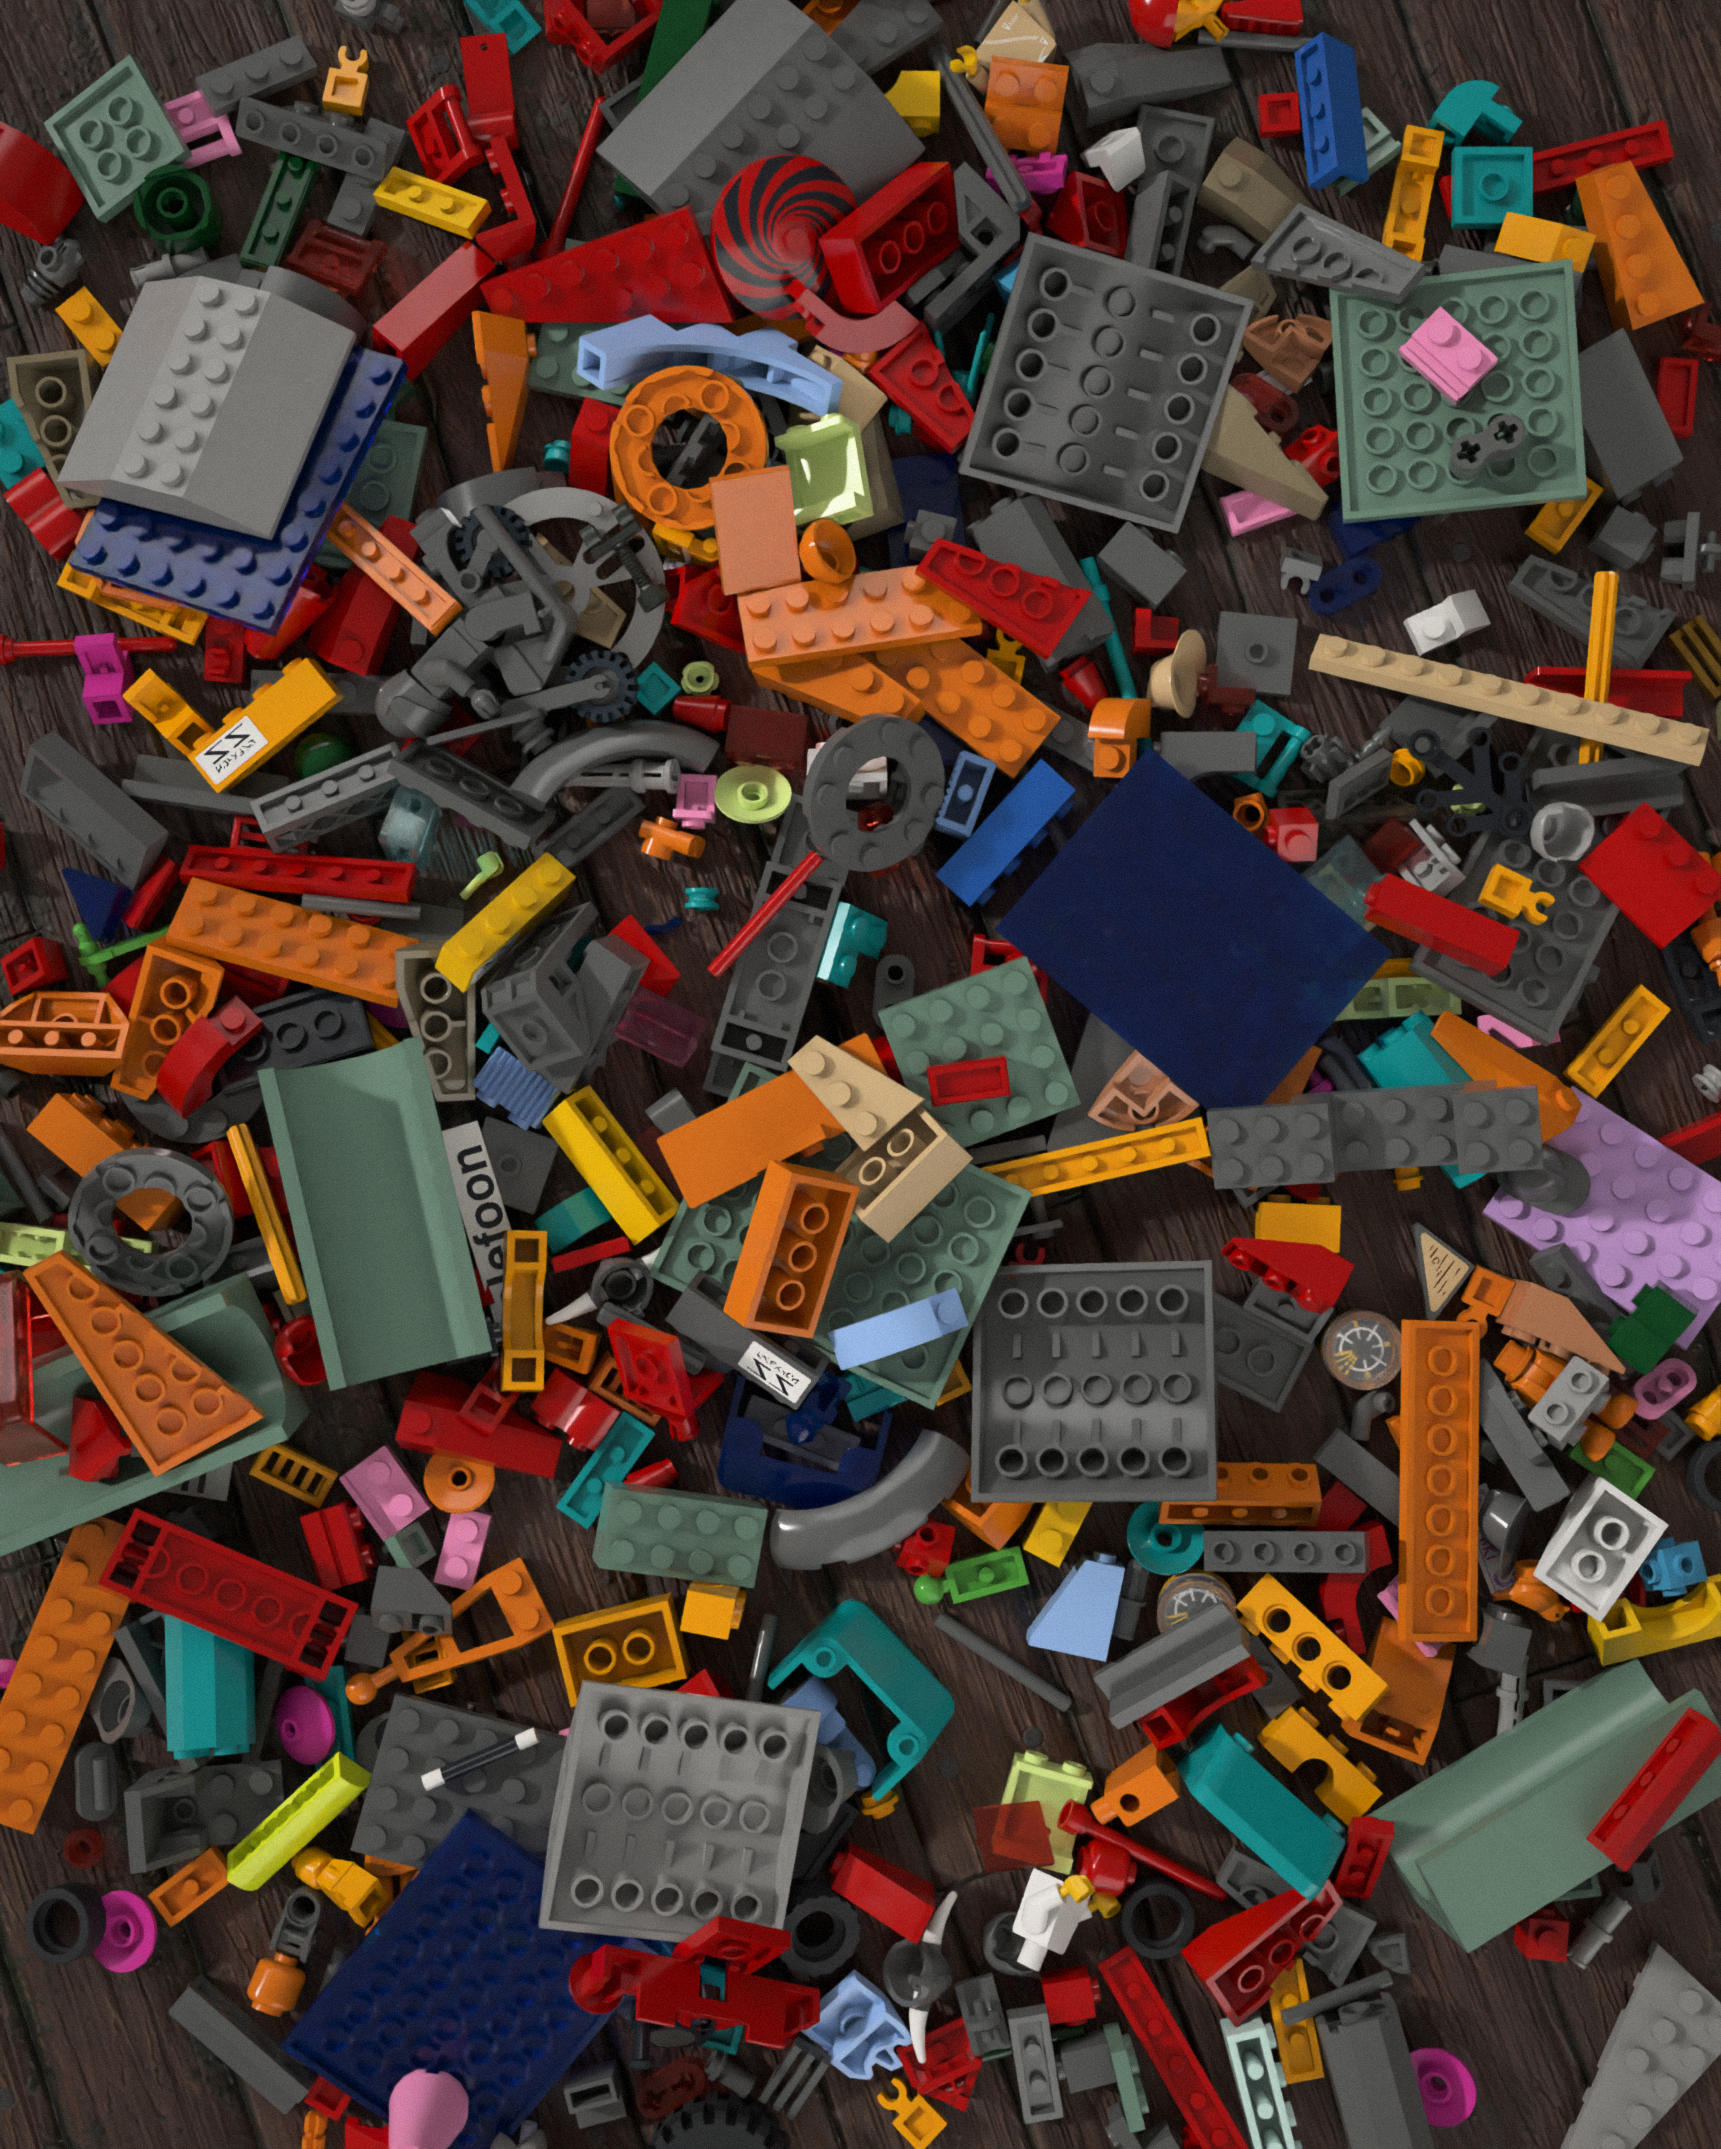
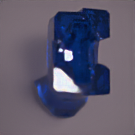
M827 1370L823 1371L819 1380L803 1400L798 1412L784 1417L789 1441L795 1445H801L815 1440L817 1430H821L825 1425L833 1423L838 1413L835 1407L841 1399H846L852 1389V1384L841 1376L837 1377Z

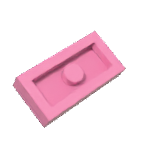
M479 1509L463 1514L451 1513L433 1582L466 1591L475 1584L493 1513Z

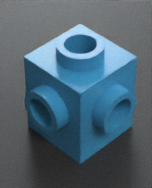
M1674 1537L1660 1538L1639 1567L1644 1590H1662L1663 1597L1687 1593V1585L1708 1580L1698 1540L1675 1543Z

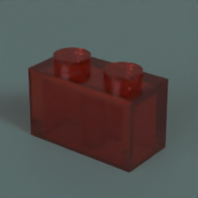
M731 704L725 745L726 756L733 758L732 763L741 766L754 767L756 761L771 763V769L783 772H793L794 767L803 768L809 716Z

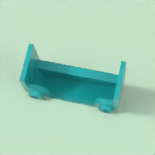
M856 1598L847 1599L837 1606L770 1671L767 1683L774 1690L801 1663L812 1674L822 1678L835 1675L848 1664L898 1717L901 1722L890 1732L887 1739L888 1753L893 1760L875 1776L872 1782V1796L877 1802L924 1757L954 1713V1700L951 1692L866 1602Z
M1217 1719L1176 1765L1190 1793L1211 1814L1303 1897L1312 1902L1323 1889L1347 1842L1342 1835L1346 1829L1328 1812L1321 1817L1318 1813L1310 1810L1258 1763L1251 1754L1255 1747L1241 1733L1237 1731L1232 1736L1224 1724Z

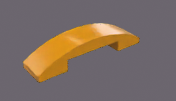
M1407 124L1393 178L1382 244L1421 262L1425 244L1423 236L1434 176L1439 167L1445 132Z
M72 550L57 582L58 586L88 601L193 646L210 613V610L188 600L174 611H167L105 596L100 592L82 554L75 550Z

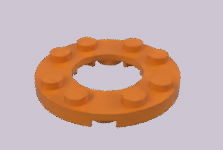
M674 366L648 376L626 396V401L618 414L616 422L613 421L609 446L610 462L621 492L637 511L652 521L669 528L688 531L704 530L714 527L709 483L701 488L682 489L673 486L660 475L653 461L652 444L655 433L668 416L679 410L697 409L709 413L720 423L727 437L728 454L725 465L718 476L767 468L769 457L768 434L758 406L739 384L729 377L706 367Z

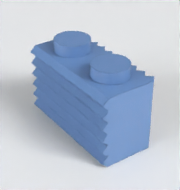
M967 751L959 753L944 793V800L940 810L937 811L938 815L933 824L934 830L963 841L969 839L997 763Z
M501 1046L495 1049L471 1083L479 1089L476 1096L494 1109L498 1103L511 1112L507 1118L525 1131H527L529 1126L540 1129L543 1125L541 1121L552 1112L565 1094L537 1072H528L518 1057Z

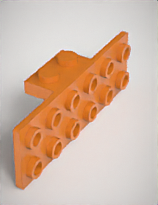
M866 1033L838 1046L889 1077ZM792 1069L659 1137L657 1143L689 1208L694 1209L766 1173L770 1159L787 1163V1161L801 1155L803 1160L825 1150L822 1143L846 1132V1130Z

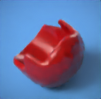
M311 1315L292 1319L284 1325L274 1339L273 1352L277 1365L291 1381L300 1385H316L326 1380L327 1376L314 1319Z

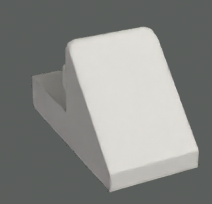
M1137 127L1109 132L1079 154L1087 168L1101 167L1110 185L1116 192L1140 176L1146 169L1141 136Z
M1475 589L1452 594L1442 603L1411 616L1403 622L1419 657L1491 624Z

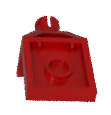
M502 134L489 139L491 149L486 150L485 153L493 175L501 173L506 188L499 191L507 212L510 214L516 211L518 219L475 235L477 243L497 262L502 261L506 271L509 272L533 263L530 250L534 249L536 219L505 136Z
M616 1318L607 1326L625 1397L649 1412L667 1418L672 1439L675 1440L677 1438L678 1441H688L698 1436L701 1427L697 1419L696 1410L724 1381L723 1373L707 1368H702L697 1375L687 1372L677 1336Z

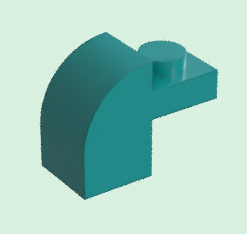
M1472 80L1461 83L1447 94L1431 117L1426 128L1445 132L1443 145L1453 151L1454 147L1461 146L1472 129L1499 147H1506L1523 121L1516 117L1515 112L1511 108L1493 101L1500 88L1498 85L1483 80Z

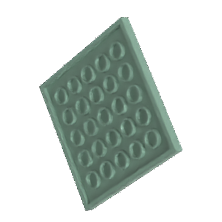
M1572 259L1426 276L1420 280L1401 304L1329 288L1343 524L1586 499L1587 484ZM1440 306L1498 358L1497 364L1469 393L1467 392L1460 399L1456 406L1398 354L1399 348L1411 338L1412 334ZM1504 414L1514 415L1521 420L1525 429L1521 449L1514 458L1488 464L1479 476L1471 480H1461L1452 474L1449 468L1451 446L1457 438L1465 434L1483 432L1496 417ZM1500 432L1498 433L1497 441L1504 439L1509 444L1512 441L1513 435L1506 437ZM1466 451L1462 452L1460 461L1467 458L1470 463H1473L1476 454L1469 456Z

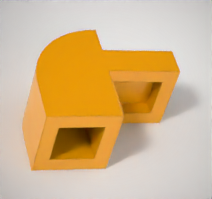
M150 668L122 695L132 707L148 719L186 757L195 750L193 743L209 731H212L213 734L217 732L175 688L166 683Z

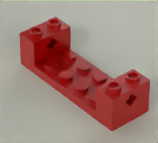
M137 1508L134 1509L97 1583V1589L134 1605L136 1602L282 1663L284 1664L283 1668L318 1683L325 1680L359 1604Z

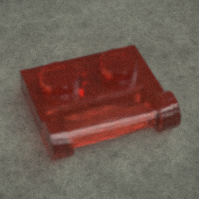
M313 217L287 260L288 270L321 284L361 297L376 268L384 262L387 254V243L378 239L369 241L329 227L326 221Z

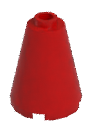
M273 549L269 552L264 563L243 636V641L247 645V651L253 657L262 661L277 659L336 601L340 594L339 586L336 582L331 587L324 580L328 574L326 571L309 559L291 551H288L285 557L277 555L279 549Z

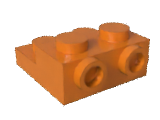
M992 55L984 113L1007 153L1010 152L1011 148L1025 150L1027 157H1038L1040 152L1049 151L1056 155L1069 66Z

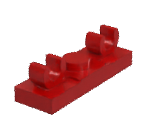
M220 564L215 578L209 582L207 609L210 610V613L206 619L203 680L245 684L247 645L243 641V636L250 611L251 567Z

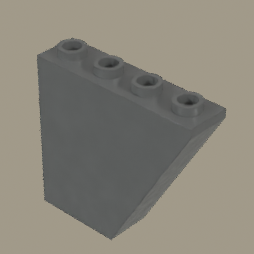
M1171 984L1098 999L1090 1004L1069 1069L1081 1104L1054 1115L1046 1140L1047 1150H1045V1153L1156 1128L1154 1123L1135 1125L1134 1132L1123 1131L1106 1126L1088 1116V1111L1097 1097L1137 1047L1171 1074L1196 1098ZM1199 1107L1178 1122L1201 1117Z

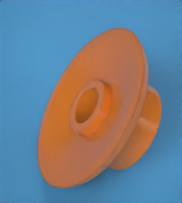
M438 1455L431 1457L424 1473V1487L431 1502L439 1509L453 1514L468 1513L480 1507L490 1496L495 1481L494 1467ZM458 1473H465L467 1475V1481L462 1486L454 1484V1477Z

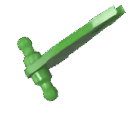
M77 923L73 927V934L80 942L78 950L81 956L78 960L81 966H86L89 974L95 976L97 987L99 990H102L112 981L106 974L107 964L105 961L148 945L167 934L171 924L99 948L97 941L90 938L87 925Z

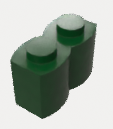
M1658 1280L1652 1287L1645 1283L1631 1300L1636 1307L1627 1317L1619 1313L1605 1330L1611 1335L1606 1342L1608 1348L1643 1375H1646L1655 1366L1671 1345L1693 1322L1699 1312V1309L1661 1280Z

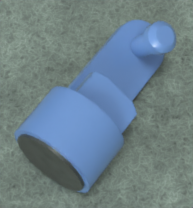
M809 1670L798 1674L776 1693L770 1703L820 1710L821 1717L816 1743H822L828 1748L853 1751L856 1754L854 1766L858 1778L855 1791L866 1789L874 1781L876 1774L875 1763L845 1726L846 1721L834 1708L838 1702L837 1697L820 1677L815 1676Z

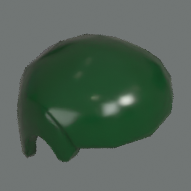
M316 731L303 738L294 752L293 759L298 778L303 780L351 760V746L348 741L337 733L329 731Z

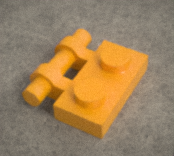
M659 523L655 524L652 535L659 554L682 564L703 565L706 567V571L719 565L715 538H707L705 541L696 539L691 531L673 529Z

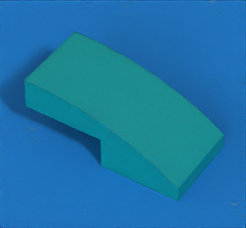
M463 0L491 34L506 33L508 51L513 56L542 31L541 27L519 0Z

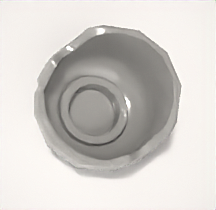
M1568 802L1548 804L1539 810L1533 819L1530 830L1532 848L1543 858H1548L1554 862H1558V860H1578L1591 846L1595 834L1593 816L1584 807Z

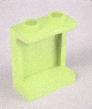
M831 413L821 417L820 422L809 426H792L786 430L785 434L774 437L775 447L785 452L786 462L790 469L797 534L803 536L804 531L814 521L824 518L834 520L842 526L874 515L859 424L843 416V414Z
M1026 1750L1025 1754L1015 1752L991 1840L992 1853L997 1856L1070 1875L1073 1864L1072 1849L1076 1834L1070 1835L1057 1827V1820L1061 1809L1069 1799H1074L1083 1805L1085 1804L1088 1789H1092L1094 1782L1091 1773L1086 1771V1766L1074 1761L1064 1760L1063 1765L1048 1761L1049 1757L1034 1750Z

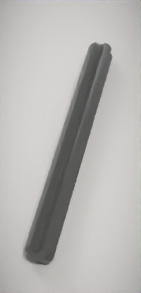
M939 43L936 47H930L927 53L929 63L934 71H940V82L1010 207L1015 213L1029 210L1032 206L1031 194L963 74H956L950 69V62L954 59L947 46Z

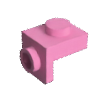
M681 774L676 798V809H673L672 817L677 822H682V828L705 829V823L716 824L717 805L714 800V788L716 790L717 775Z

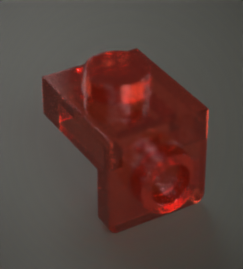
M1704 299L1705 303L1700 304L1695 310L1690 309L1683 320L1681 332L1685 333L1681 348L1699 353V356L1704 360L1718 362L1721 361V327L1706 322L1712 301Z
M1209 664L1205 668V673H1199L1197 695L1203 697V707L1221 708L1220 713L1224 715H1243L1244 709H1250L1255 705L1256 689L1217 687L1218 664Z

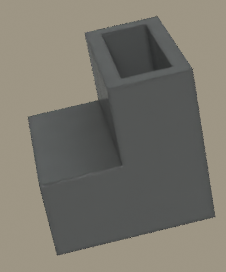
M617 2059L569 2072L564 2087V2094L569 2114L575 2113L579 2129L627 2116L629 2103Z

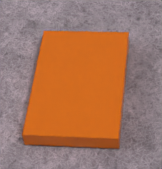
M788 465L709 477L721 584L724 595L802 582L791 475Z

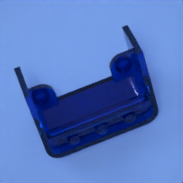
M741 1373L738 1375L717 1466V1478L724 1488L808 1510L845 1501L875 1485L893 1415L892 1408L889 1407L883 1411L874 1450L864 1447L851 1448L843 1454L837 1474L828 1473L760 1456L763 1444V1432L760 1426L751 1419L739 1416L747 1379Z

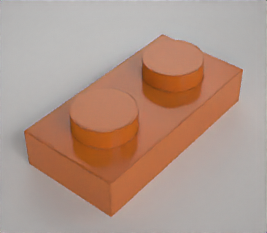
M217 1845L211 1846L148 1895L170 1927H173L230 1883L227 1881V1859Z

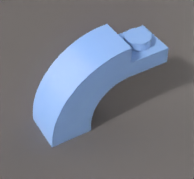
M952 1288L897 1309L830 1331L828 1335L840 1369L845 1370L942 1337V1335L969 1326L957 1289Z

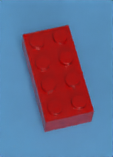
M950 162L913 163L818 239L844 312L879 314L962 244L958 240L954 175Z

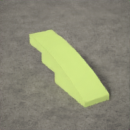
M1423 977L1296 984L1298 1023L1408 1018L1419 1009L1428 1017L1440 1016L1446 1010L1455 1015L1462 1014L1461 998Z
M0 1221V1262L32 1266L63 1249L90 1271L91 1266L83 1258L79 1250L75 1251L68 1229ZM119 1236L134 1249L144 1253L158 1254L160 1242Z

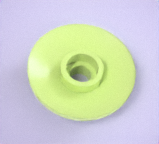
M741 765L728 770L717 780L716 790L714 788V800L719 810L727 817L738 822L757 824L768 822L781 816L790 805L792 791L788 780L780 772L763 765Z

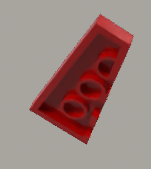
M939 537L933 543L915 572L917 576L1045 660L1049 659L1092 594L1091 591L1082 588L1075 589L1061 584L1060 580L1044 575V577L1021 570V566L993 560L984 553Z

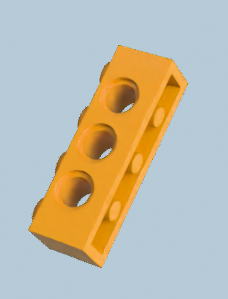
M1268 1572L1236 1606L1243 1614L1239 1621L1256 1637L1260 1632L1265 1634L1273 1642L1268 1649L1285 1665L1292 1660L1302 1670L1298 1677L1314 1693H1317L1320 1688L1333 1699L1328 1706L1345 1722L1352 1717L1356 1722L1360 1723L1391 1689L1377 1673ZM1278 1612H1287L1291 1618L1289 1628L1281 1633L1274 1632L1271 1627L1272 1617ZM1309 1639L1317 1640L1321 1647L1320 1655L1312 1661L1304 1660L1300 1653L1302 1644ZM1340 1667L1347 1668L1351 1674L1350 1684L1342 1690L1334 1689L1330 1682L1331 1673Z

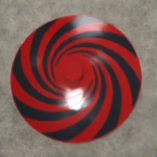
M771 155L758 159L741 169L724 187L717 200L711 218L709 235L710 252L715 271L732 298L747 310L769 319L779 321L802 320L805 318L791 306L796 299L786 291L787 287L796 277L829 306L833 305L839 299L818 239L858 208L851 190L831 168L817 160L800 155Z

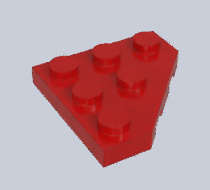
M719 565L682 585L670 624L747 657L737 595H724Z

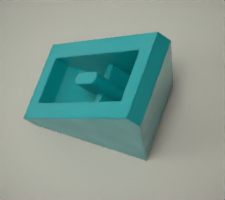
M588 1187L562 1201L534 1222L539 1231H547V1244L553 1254H556L612 1220L613 1216L592 1188Z

